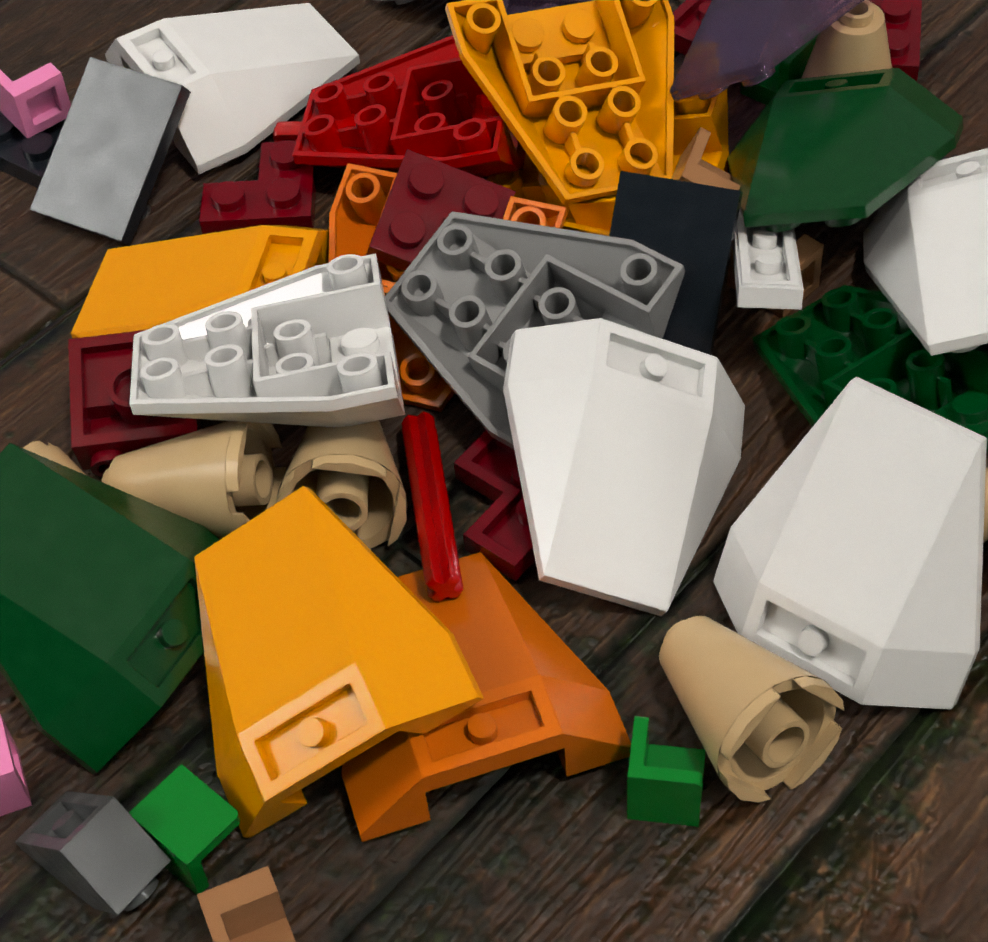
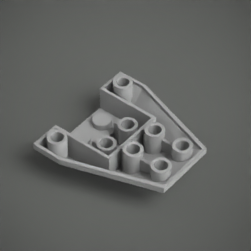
M452 211L386 294L385 299L388 314L491 437L514 449L503 386L511 336L515 330L602 318L662 339L685 274L684 265L631 239Z

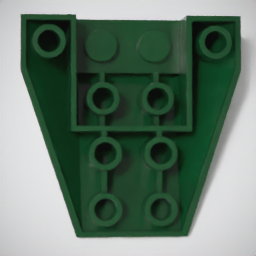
M899 68L786 80L741 137L727 158L733 182L741 185L739 191L743 192L740 210L745 227L765 226L767 231L782 232L794 229L801 223L825 221V225L829 227H844L855 224L862 218H867L955 149L964 129L963 117Z
M842 285L839 288L826 292L822 298L793 315L781 318L774 326L752 338L754 348L812 427L846 385L857 376L986 437V453L988 452V343L964 353L947 352L931 356L882 292Z
M9 443L0 453V671L38 730L89 772L95 774L164 705L204 652L194 556L219 541V539L204 526Z

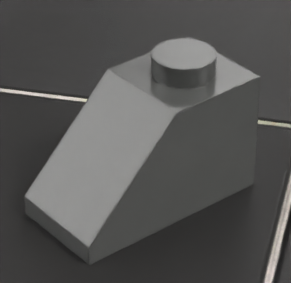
M66 791L15 841L28 856L93 909L119 915L123 910H133L142 904L158 885L159 881L155 876L171 861L114 796Z

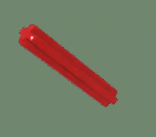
M424 411L418 416L408 414L403 419L401 426L427 593L431 599L438 602L446 597L456 599L464 588L434 417Z

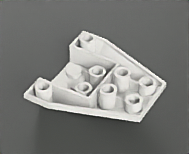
M310 3L163 18L116 38L105 53L109 63L183 85L191 92L173 140L175 146L198 174L221 166L225 162L249 152L274 132V127L278 122L288 121L307 106L312 89L342 78L360 64L359 54Z
M988 148L939 160L883 204L863 233L866 272L931 356L947 352L964 353L988 343Z
M376 253L365 256L347 254L336 257L329 263L308 268L134 334L129 403L133 415L320 427L353 426L405 415L395 344Z
M602 318L515 330L510 341L503 392L539 580L663 616L674 599L741 459L745 404L718 357Z
M857 376L853 378L730 528L713 582L737 633L825 680L834 690L861 705L952 709L957 704L980 649L987 438Z

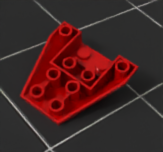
M452 35L312 89L292 153L295 163L346 168L347 163L398 173L406 150L409 149L475 176L485 177L523 170L526 151L460 60Z

